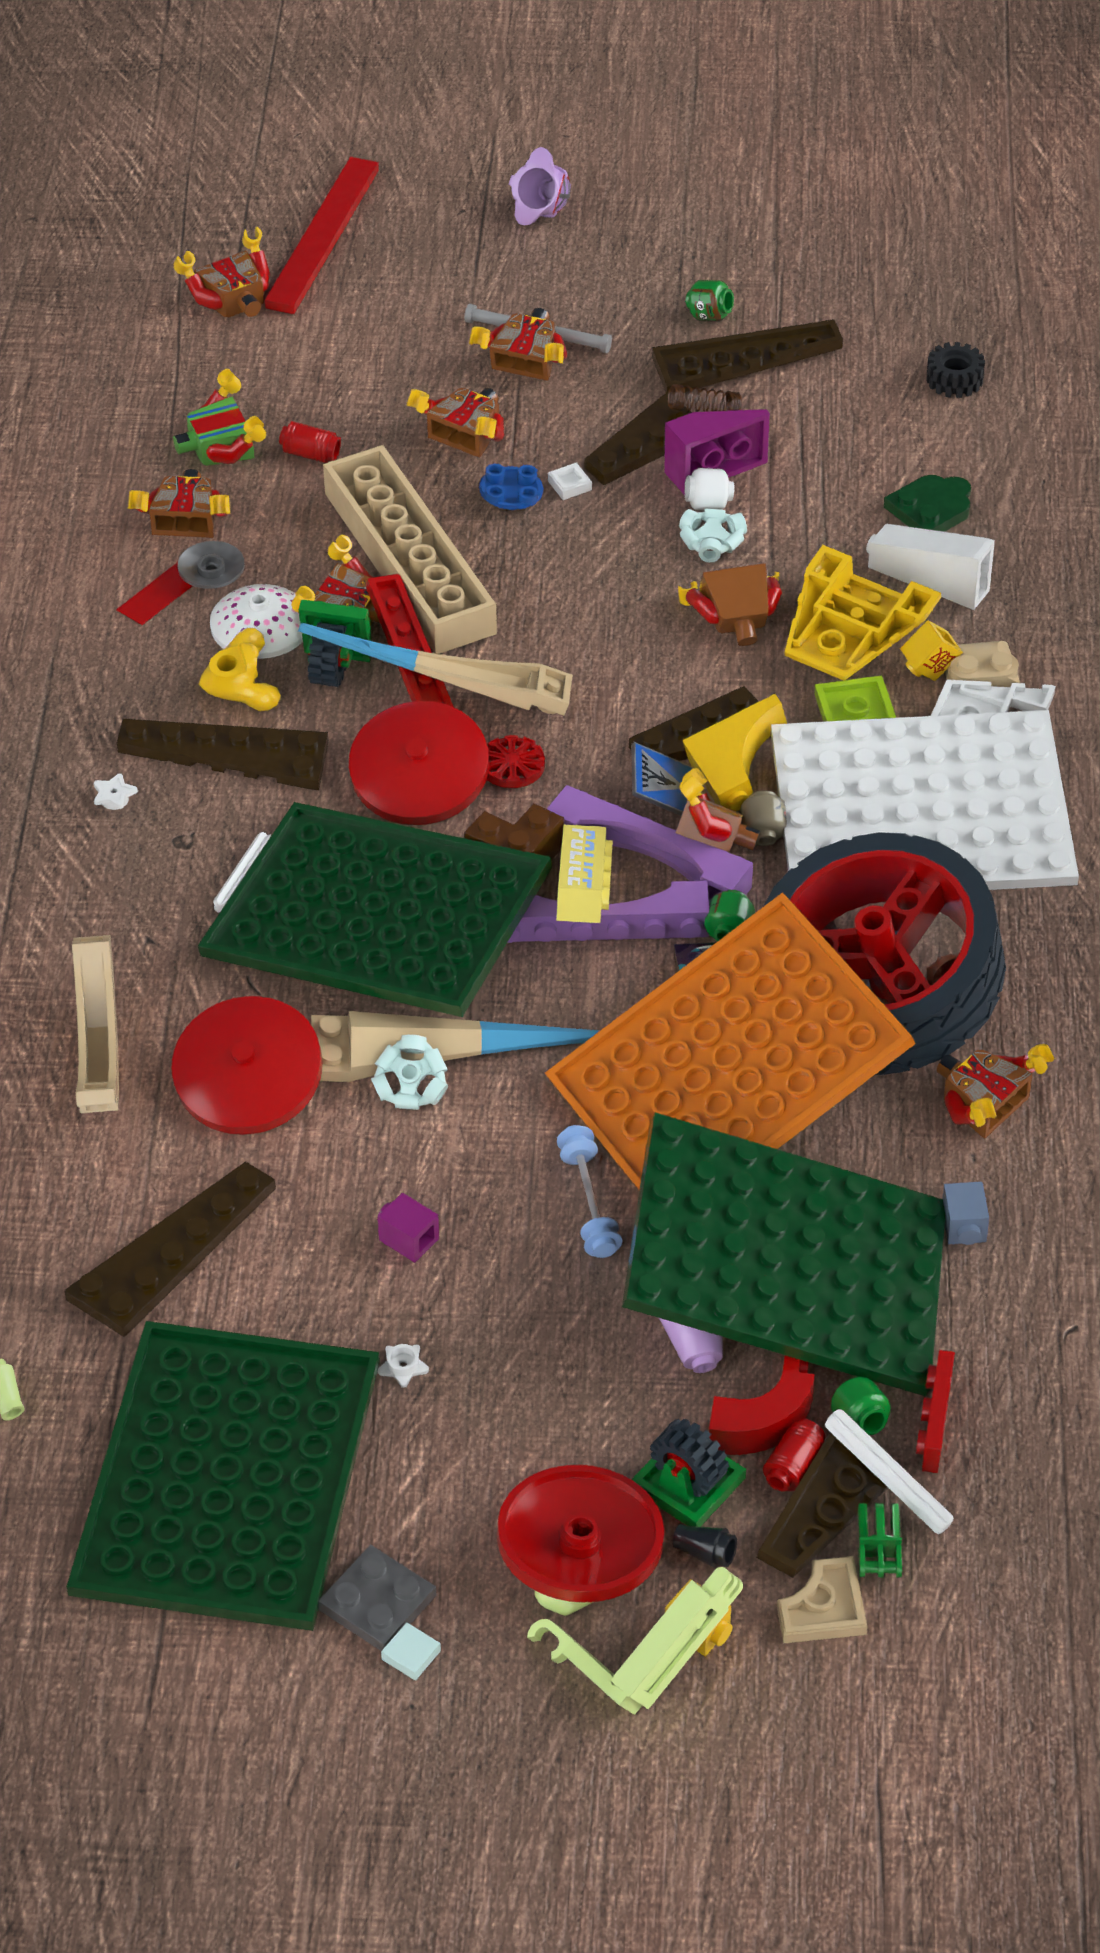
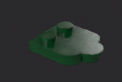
M925 475L884 497V508L908 527L945 532L969 517L970 500L968 497L971 494V484L966 479L956 476L944 479L937 475Z

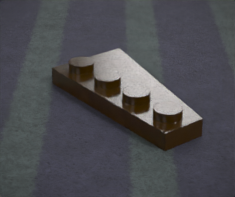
M742 686L630 737L629 749L631 750V745L633 742H636L675 760H686L688 757L682 740L759 701L745 686Z

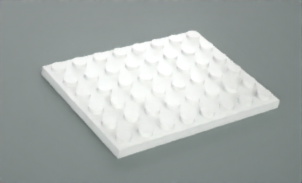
M1049 710L771 724V741L778 796L786 804L787 825L784 828V843L788 871L791 868L798 867V862L816 850L843 839L852 840L854 836L877 832L906 833L911 837L917 835L938 841L958 852L982 874L989 890L1078 885L1079 874Z

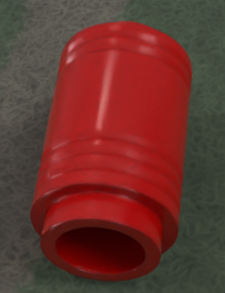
M291 421L288 426H283L279 437V444L283 445L285 453L328 463L329 461L337 460L341 449V437L336 436V433Z
M800 1419L789 1426L763 1466V1473L772 1488L781 1492L796 1490L825 1441V1433L818 1424L808 1419Z

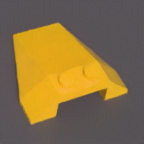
M822 545L806 567L802 591L799 593L796 615L793 618L785 648V656L845 681L922 624L940 600L941 593L913 581L909 583L903 593L889 589L853 574L852 556Z

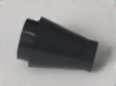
M679 1524L675 1529L672 1545L673 1548L682 1550L717 1569L720 1566L729 1567L732 1563L737 1549V1537L729 1534L727 1528L695 1527Z

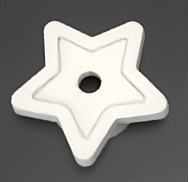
M117 774L109 781L97 780L94 782V787L99 793L94 799V804H102L105 808L111 810L122 809L127 805L129 796L138 792L137 787L124 783L122 774Z
M399 1344L394 1347L386 1346L387 1361L377 1371L380 1376L395 1377L399 1385L405 1388L413 1376L427 1374L429 1367L419 1360V1345ZM403 1362H404V1363H406L407 1365L404 1366V1367H402V1366H400V1363H403Z

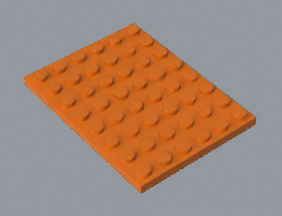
M782 892L545 1072V1075L583 1123L593 1131L596 1139L639 1191L650 1120L655 1112L778 1149L916 1043L912 1035Z

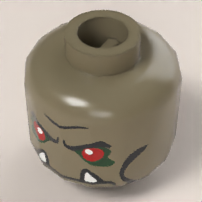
M762 790L752 793L741 805L740 810L741 814H743L741 824L760 830L756 841L757 845H772L776 840L784 836V828L787 825L785 801L771 791Z

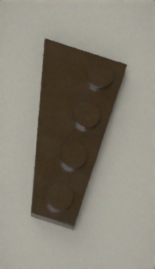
M666 392L585 458V469L600 483L606 485L664 456L665 423L692 412L688 411L685 406L682 410L670 409L668 406L669 392Z
M830 1432L759 1549L756 1558L793 1578L858 1517L859 1503H867L868 1508L888 1487Z

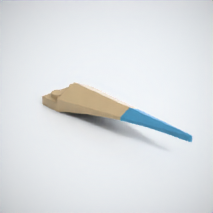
M301 623L298 629L299 632L524 710H530L531 705H534L547 714L557 713L564 716L569 705L573 675L543 664L479 660L416 651L356 638L306 623Z
M349 1011L348 1016L311 1015L310 1021L317 1035L322 1053L323 1064L320 1081L351 1082L374 1076L378 1067L375 1065V1062L388 1044L393 1046L401 1040L402 1035L426 1037L427 1043L433 1049L438 1048L443 1060L447 1061L511 1050L579 1044L586 1042L599 1032V1030ZM401 1051V1057L410 1061L421 1060L424 1057V1053L413 1054Z

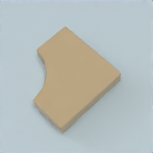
M853 1556L812 1560L811 1576L805 1587L793 1596L777 1600V1611L783 1643L867 1635V1622Z

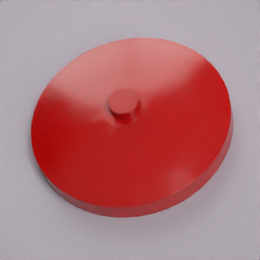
M432 701L402 703L380 712L370 719L358 732L349 753L351 782L361 802L370 811L383 819L405 825L437 823L463 811L482 791L489 773L487 743L478 725L468 715L452 706Z
M243 996L228 999L207 1008L188 1024L176 1043L171 1070L174 1086L181 1103L197 1121L220 1132L244 1135L261 1133L279 1127L301 1112L318 1088L323 1060L317 1035L310 1022L298 1010L273 998Z
M564 1465L537 1472L514 1487L505 1498L498 1516L497 1543L506 1566L521 1582L531 1589L559 1600L598 1602L622 1596L647 1580L657 1567L663 1550L664 1523L660 1510L653 1498L640 1485L628 1477L601 1467Z

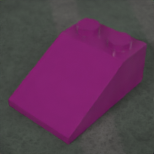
M767 409L692 412L666 422L664 473L684 494L686 478L688 475L692 476V473L697 468L722 469L730 478L768 463L770 413Z

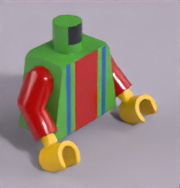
M224 369L217 378L218 383L222 387L219 390L215 389L206 403L198 410L187 415L188 432L173 436L174 446L178 454L195 450L201 463L206 466L221 463L234 464L237 461L253 459V440L261 442L266 437V431L263 428L264 423L257 416H252L245 421L233 397H227L228 393L234 394L241 389V382L231 370Z

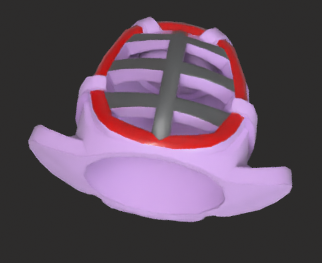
M543 147L535 149L526 164L515 175H511L509 185L512 186V195L516 204L515 218L520 225H531L540 216L555 217L566 205L570 197L571 183L567 172L563 168L554 165L551 153Z

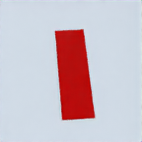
M177 562L116 610L143 625L190 589L192 585L181 578Z

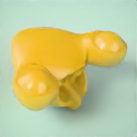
M246 628L237 633L224 650L219 651L210 659L209 665L201 675L200 687L212 696L242 702L258 711H268L277 706L281 698L278 688L267 683H255V679L258 677L257 658L259 652L265 646L264 635L256 628Z

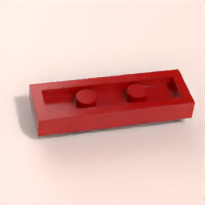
M939 1350L937 1365L929 1364L926 1388L933 1389L932 1398L924 1397L921 1421L928 1422L927 1430L919 1429L916 1454L923 1455L922 1471L938 1473L955 1358V1352Z

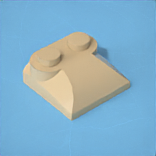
M1005 641L957 644L963 653L953 659L950 667L945 671L947 680L991 682V686L1011 687L1012 683H1020L1018 660L1011 654L1008 643Z

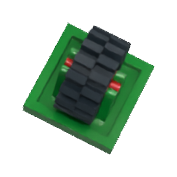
M301 600L298 609L300 624L306 623L372 641L368 609L353 605L345 606L323 601ZM302 633L304 653L309 655L308 679L310 683L339 687L344 679V671L349 667L351 660L369 663L371 661V656Z
M675 1419L650 1445V1450L653 1451L650 1454L651 1459L631 1480L640 1485L653 1498L660 1509L686 1526L701 1527L746 1479V1468L727 1457L725 1451L718 1450L721 1446L717 1440L712 1441L709 1438L711 1434L707 1430L701 1432L700 1425L695 1422L690 1425L687 1419L682 1421Z

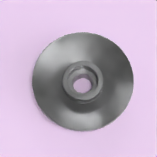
M221 541L200 542L190 546L181 554L178 560V572L181 578L192 586L205 589L220 588L233 583L241 576L245 565L244 557L239 549L229 543Z

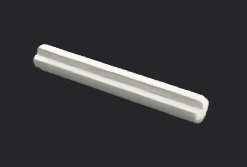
M838 1409L828 1417L825 1423L826 1428L935 1533L941 1534L951 1525L954 1519L953 1515L843 1410Z

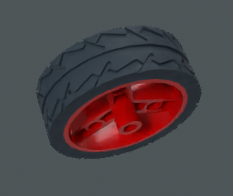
M877 832L852 837V840L843 839L816 850L798 862V867L791 868L773 887L764 906L783 892L861 980H869L871 991L877 997L887 1000L889 1004H884L886 1008L912 1035L916 1044L875 1075L910 1071L911 1067L918 1069L939 1061L945 1055H950L966 1044L964 1040L972 1038L989 1020L1000 998L997 994L1003 989L1006 972L1002 938L994 899L982 874L958 852L938 841L917 835L911 837L906 833ZM886 902L883 907L872 905L861 909L855 916V928L822 930L828 923L848 911L867 904ZM940 912L954 921L966 936L961 951L950 969L937 982L930 985L910 957V953Z

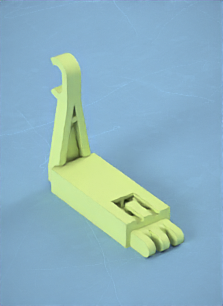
M723 1567L715 1569L702 1587L691 1580L616 1674H613L551 1620L541 1619L536 1621L530 1627L527 1638L533 1642L541 1641L542 1635L545 1632L551 1631L559 1640L557 1649L551 1652V1660L558 1664L568 1658L619 1706L635 1715L642 1706L647 1709L652 1706L728 1612V1607L742 1591L743 1583L738 1577Z

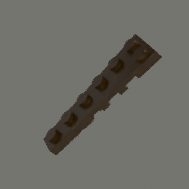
M835 319L652 347V359L666 393L669 392L673 384L683 385L684 387L690 386L691 389L694 387L701 388L839 350L843 347V337ZM686 388V389H685V394H686L688 391H690V389Z
M122 719L117 739L118 753L159 761H171L175 764L190 767L196 763L211 766L212 771L222 773L226 769L244 772V777L253 779L263 775L276 778L279 784L319 790L329 740L328 732Z
M245 1161L64 1290L66 1301L125 1337L276 1189L275 1179Z

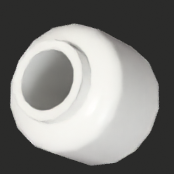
M697 468L692 473V476L688 475L686 478L685 500L690 502L692 508L697 511H705V508L723 510L727 501L733 500L734 482L728 480L727 473L722 469Z

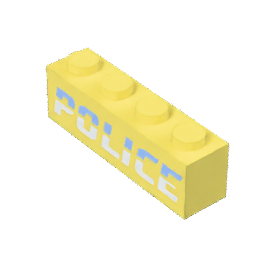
M564 824L556 921L600 923L601 910H609L613 840H606V827Z

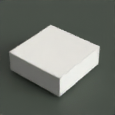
M577 463L548 472V482L562 500L592 490V481Z

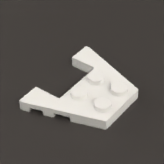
M946 680L931 716L1008 712L1010 707L1022 711L1048 710L1054 697L1056 686L1042 684V689L1025 688V683H1012L1011 687L991 686V682Z

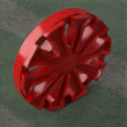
M506 735L502 739L497 737L487 743L489 754L487 780L490 783L503 788H521L534 783L542 776L545 769V756L542 747L536 745L534 740L525 736L518 738V735Z

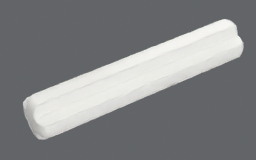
M261 832L256 836L213 900L215 911L221 912L271 837V834L267 835Z

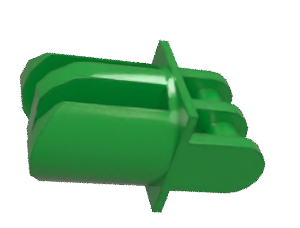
M859 1503V1577H865V1573H877L878 1578H883L884 1573L896 1574V1578H902V1537H900L899 1504L891 1503L890 1536L885 1535L884 1504L875 1503L874 1535L868 1536L867 1503ZM865 1557H877V1561H865ZM884 1558H895V1561H884Z

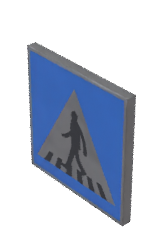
M633 742L631 745L632 795L682 816L688 799L680 791L679 786L683 776L693 767Z

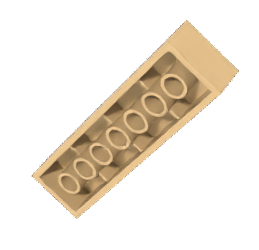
M383 445L323 464L325 495L380 575L386 576L400 573L426 640L435 654H440L497 634L496 603Z

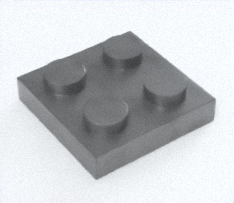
M370 1544L319 1599V1611L382 1651L405 1623L411 1624L436 1597V1586Z

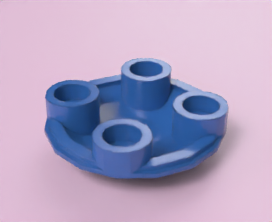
M490 464L486 467L485 475L481 478L479 484L481 496L489 504L508 510L525 509L535 505L542 498L544 488L541 480L537 477V469L531 465L503 467L500 464Z

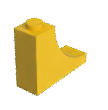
M776 694L682 740L689 763L693 768H698L707 779L704 786L716 804L733 811H739L742 803L753 793L749 780L752 760L760 746L771 736V724H787L782 703Z

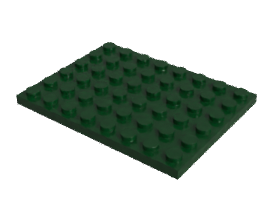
M294 802L198 944V950L202 957L463 1017L551 871V857Z
M655 1112L649 1125L622 1307L926 1396L930 1390L926 1388L929 1364L933 1365L945 1228L943 1199Z
M146 1321L67 1582L68 1596L313 1631L319 1610V1599L323 1594L380 1363L379 1352Z

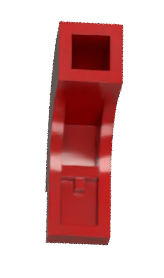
M785 1355L783 1371L779 1382L772 1390L759 1397L736 1399L714 1396L709 1433L711 1435L709 1438L712 1441L717 1440L721 1446L718 1450L725 1451L726 1455H746L765 1451L777 1446L793 1422L806 1419L812 1406L815 1374L808 1373L809 1362Z

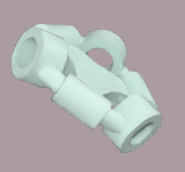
M705 508L704 512H695L688 509L680 519V537L690 550L699 552L701 560L709 563L718 561L722 553H731L744 541L743 535L747 533V524L742 513L730 515L725 513L726 510ZM702 520H704V522L706 523L704 524V526L699 528ZM725 521L727 522L729 532L722 527V523H725Z
M402 1035L401 1040L393 1046L388 1044L375 1062V1065L378 1067L371 1080L381 1101L391 1102L395 1104V1108L419 1110L422 1105H436L443 1097L448 1088L444 1072L448 1069L438 1048L433 1049L427 1043L426 1037ZM401 1051L413 1054L424 1053V1057L421 1060L414 1061L402 1059ZM387 1072H394L399 1079L401 1089L396 1094L393 1093L385 1076ZM427 1075L435 1076L421 1096L417 1092L420 1082Z

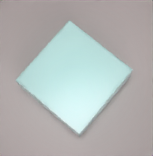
M406 1622L381 1651V1657L383 1661L416 1681L440 1653L441 1644Z

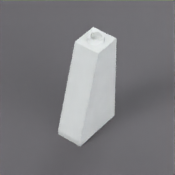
M885 524L877 535L873 534L867 543L866 551L869 553L868 568L908 584L911 581L940 592L941 597L974 610L990 591L995 541L983 537Z

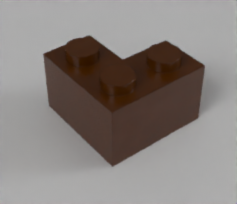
M535 803L515 824H511L484 811L464 832V838L551 857L552 861L562 848L564 817Z

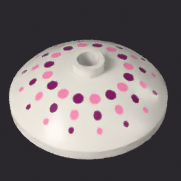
M255 584L234 590L223 597L215 605L211 613L210 628L214 640L225 649L237 633L246 628H256L264 635L265 646L259 652L257 659L276 657L295 649L303 642L302 632L298 631L300 627L299 613L294 611L291 605L292 600L295 598V593L286 588L271 584Z

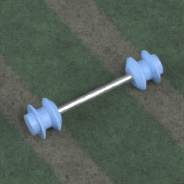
M572 1125L558 1135L557 1146L561 1149V1160L569 1165H578L592 1215V1220L585 1223L580 1231L581 1237L585 1241V1252L594 1257L606 1258L613 1255L621 1247L622 1237L617 1233L619 1226L616 1220L609 1217H600L586 1166V1162L592 1160L598 1151L597 1145L593 1141L594 1133L586 1126Z

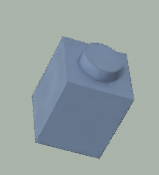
M983 1182L944 1184L942 1199L945 1210V1231L948 1245H971L987 1242L989 1213Z

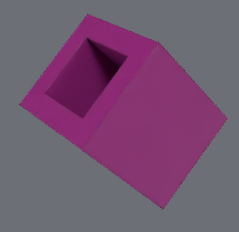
M403 1192L392 1203H386L377 1216L379 1241L414 1263L440 1239L438 1214Z

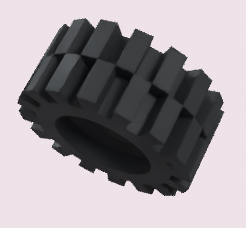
M949 342L944 343V348L940 345L936 346L935 351L931 350L928 356L926 381L929 383V387L931 390L936 388V393L939 395L946 392L945 397L951 398V394H956V398H962V393H965L968 397L972 395V391L978 392L983 385L984 355L983 353L979 354V349L976 347L971 350V345L967 343L964 347L960 346V342H955V346H951Z

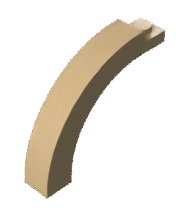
M111 936L73 938L72 941L79 1056L78 1083L76 1088L77 1107L80 1108V1113L116 1111L119 1107V1060Z

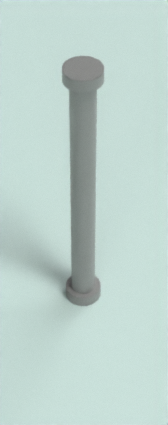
M468 304L464 320L471 324L477 321L500 326L506 323L511 316L477 309L476 305ZM555 326L556 333L562 336L563 341L599 348L600 352L606 354L610 350L612 336L609 334L599 336Z

